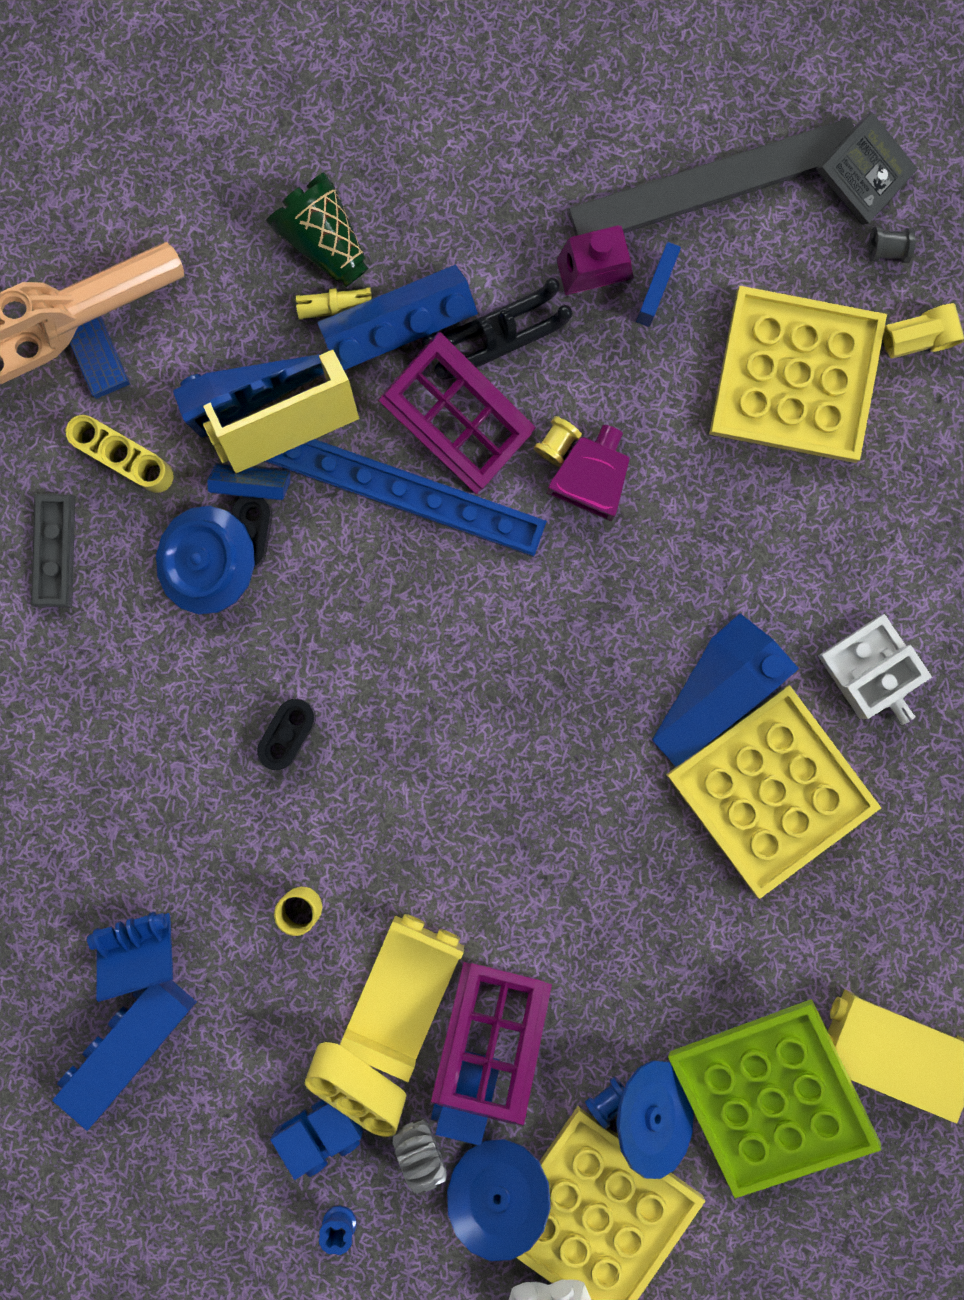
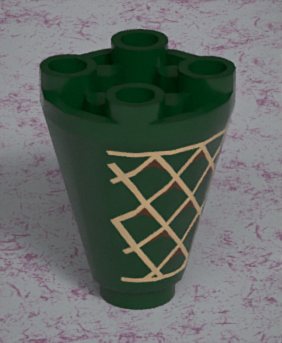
M323 172L307 185L309 190L303 192L300 187L291 192L282 201L286 208L281 207L266 219V222L279 237L336 282L341 281L347 287L369 268L363 262L366 258L335 186L325 172Z

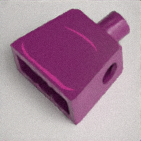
M619 225L569 238L556 259L565 296L634 278L622 226Z
M602 425L595 442L585 437H580L550 482L546 494L612 521L618 509L630 459L627 455L616 451L623 433L612 426Z

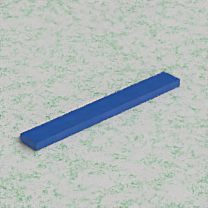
M316 439L264 461L273 466L531 557L535 556L547 522L535 516Z

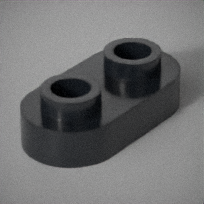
M243 496L234 504L232 514L245 525L253 542L254 569H257L266 558L272 523V509L263 498ZM252 509H258L260 512L259 519L254 522L249 521L247 518L248 512Z
M291 699L279 707L257 748L258 758L266 768L281 770L289 767L295 761L316 722V713L310 703L302 699ZM296 710L302 712L304 720L300 725H295L291 721V714ZM277 743L285 748V753L281 758L275 757L272 753V748Z

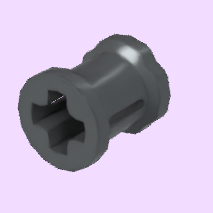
M874 227L869 238V260L877 262L880 258L900 259L903 263H909L913 257L916 244L914 228H906L903 232L883 231L882 227Z

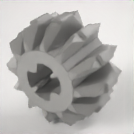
M424 1120L416 1123L411 1122L396 1131V1134L393 1135L392 1144L408 1187L418 1194L422 1191L428 1192L437 1188L438 1184L445 1182L447 1170L429 1124Z

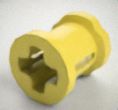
M554 416L551 421L552 428L542 443H536L534 450L547 461L561 467L564 463L563 456L573 441L579 440L582 433L568 421Z

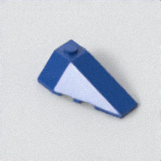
M321 354L209 372L202 376L200 374L191 375L180 383L181 387L173 390L181 416L185 423L203 438L208 435L203 423L210 421L203 407L204 405L211 403L221 426L224 427L323 375L324 371L319 358Z
M740 613L710 639L704 653L695 668H693L687 682L669 709L652 741L671 763L677 767L699 752L769 696L799 668L774 639Z

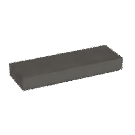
M34 494L32 607L72 608L76 498L74 495Z

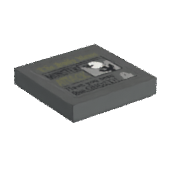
M873 112L860 120L816 170L858 221L864 225L871 222L918 168Z

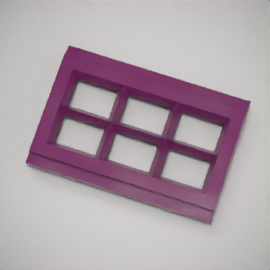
M438 332L377 400L474 494H478L536 428L441 332ZM434 358L457 379L444 395L422 374L423 370ZM415 379L438 400L425 416L402 395ZM463 385L485 406L472 422L449 401ZM443 407L448 409L466 427L454 443L431 423V420ZM490 413L512 433L499 449L478 429ZM472 434L494 454L481 469L475 466L459 450Z
M463 962L430 1103L524 1126L552 984L474 963ZM480 981L501 986L494 1017L474 1012ZM508 988L528 993L522 1024L502 1019ZM472 1020L492 1025L486 1057L465 1052ZM500 1027L520 1032L514 1065L493 1059ZM462 1061L483 1066L477 1098L455 1093ZM491 1068L512 1073L506 1105L484 1100Z

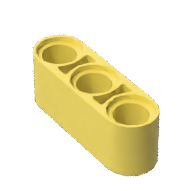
M78 415L68 422L66 427L68 442L83 453L148 491L159 493L171 486L174 479L172 468L156 454L90 416ZM89 428H94V438L90 442L83 444V433ZM126 446V458L121 462L115 463V451L120 447ZM153 465H159L160 474L157 479L147 482L145 475L147 470Z
M330 1042L320 1043L317 1046L305 1079L306 1088L367 1131L382 1137L395 1135L407 1096L405 1091L344 1047Z

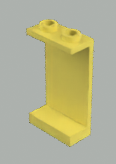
M334 350L319 355L327 382L223 428L211 403L204 405L203 407L210 421L203 423V426L221 462L230 461L237 474L359 420L349 379Z
M404 914L403 918L394 917L340 1043V1046L350 1051L366 1064L406 1082L410 1080L425 1037L458 960L462 958L464 953V945L458 943L460 938L457 935L443 929H439L438 933H434L423 928L425 925L424 921L409 914Z
M844 989L842 997H837L832 1004L830 1018L833 1020L828 1034L850 1080L957 1124L964 1107V1038L958 1035L956 1038L865 1001L851 991Z

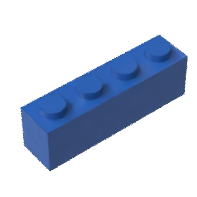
M455 264L317 323L329 351L334 350L343 370H346L475 316L478 312L468 282Z
M170 980L135 991L132 995L137 1000L130 1009L127 1010L123 1006L108 1022L107 1025L112 1029L104 1039L97 1036L82 1053L87 1059L81 1067L77 1069L73 1065L58 1081L57 1085L61 1090L52 1101L86 1131L101 1117L197 1003L174 981Z

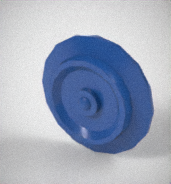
M213 506L190 508L175 517L162 534L156 553L157 577L166 596L179 608L198 615L219 613L235 604L248 588L255 566L253 542L245 525L231 512Z
M652 1060L638 1067L627 1081L617 1109L616 1124L621 1152L630 1169L646 1179H661L673 1172L686 1155L693 1133L694 1111L670 1062Z
M506 1139L483 1141L481 1146L477 1145L468 1150L455 1166L447 1189L448 1216L456 1237L471 1253L488 1261L513 1260L531 1250L543 1234L551 1209L549 1182L540 1162L524 1146Z

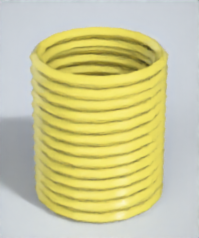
M293 888L275 906L274 918L276 925L287 935H304L311 930L321 916V899L311 888ZM298 897L307 901L312 908V921L306 924H297L291 921L285 911L286 900Z

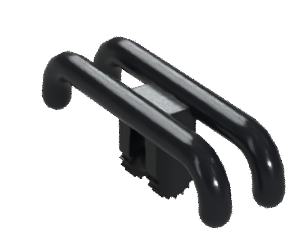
M549 278L545 285L534 293L443 335L455 346L480 334L485 348L465 356L477 368L557 331L569 322L573 312L570 306L562 305L551 317L516 333L517 326L514 318L545 304L557 294L560 284L557 279ZM427 335L423 337L422 347L424 348L434 336ZM440 362L436 364L434 371L437 377L440 379L455 378Z

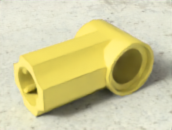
M952 303L930 309L919 317L886 325L882 340L886 353L893 359L930 349L931 352H937L957 346L964 342V334L956 305Z

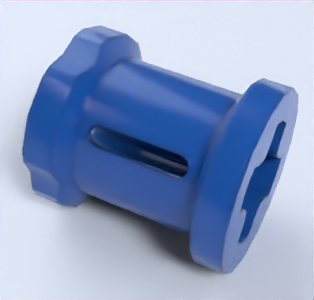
M615 1076L610 1079L611 1084L595 1098L590 1097L585 1101L589 1111L604 1129H607L611 1125L610 1121L617 1116L618 1105L625 1088Z
M334 1206L324 1215L319 1231V1245L327 1254L342 1255L352 1245V1235L355 1232L357 1222L356 1216L348 1207ZM331 1227H332L334 1230H337V1231H336L335 1233L332 1232V1231H331Z

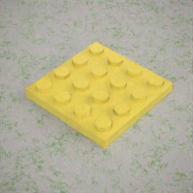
M739 286L736 291L709 435L852 463L860 461L887 314Z
M790 685L783 687L717 736L699 752L666 774L758 899L769 893L881 809L880 805Z
M577 1106L539 1161L549 1182L551 1209L545 1230L531 1250L518 1256L517 1259L550 1283L559 1280H578L584 1282L591 1300H638L705 1203V1199L702 1194L672 1173L661 1179L641 1177L630 1169L620 1149L618 1134L610 1128L604 1129L593 1116Z

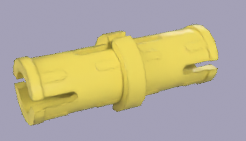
M331 288L329 293L296 295L298 318L303 320L305 318L333 316L371 300V288L339 292L337 288Z

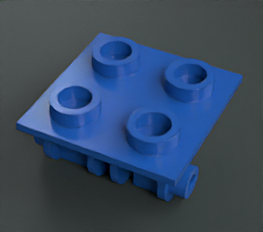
M153 911L141 918L127 919L126 926L120 921L115 924V929L112 926L104 929L97 928L94 929L93 934L87 936L90 950L97 949V1002L173 980L171 918L169 913L156 914Z

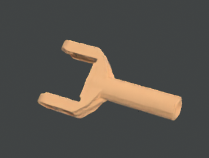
M164 242L61 290L41 282H22L0 292V359L4 362V367L0 371V384L56 358L70 344L78 326L183 278V265L175 249L168 242ZM16 301L26 306L25 314L17 319L5 316L3 309L9 302ZM29 341L35 343L39 348L36 355L24 358L17 353L18 346L23 342Z

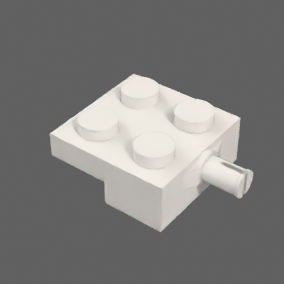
M885 614L879 615L818 655L859 719H869L886 707H890L901 725L910 722L909 720H913L916 716L903 698L909 692L932 678L913 647L904 644Z

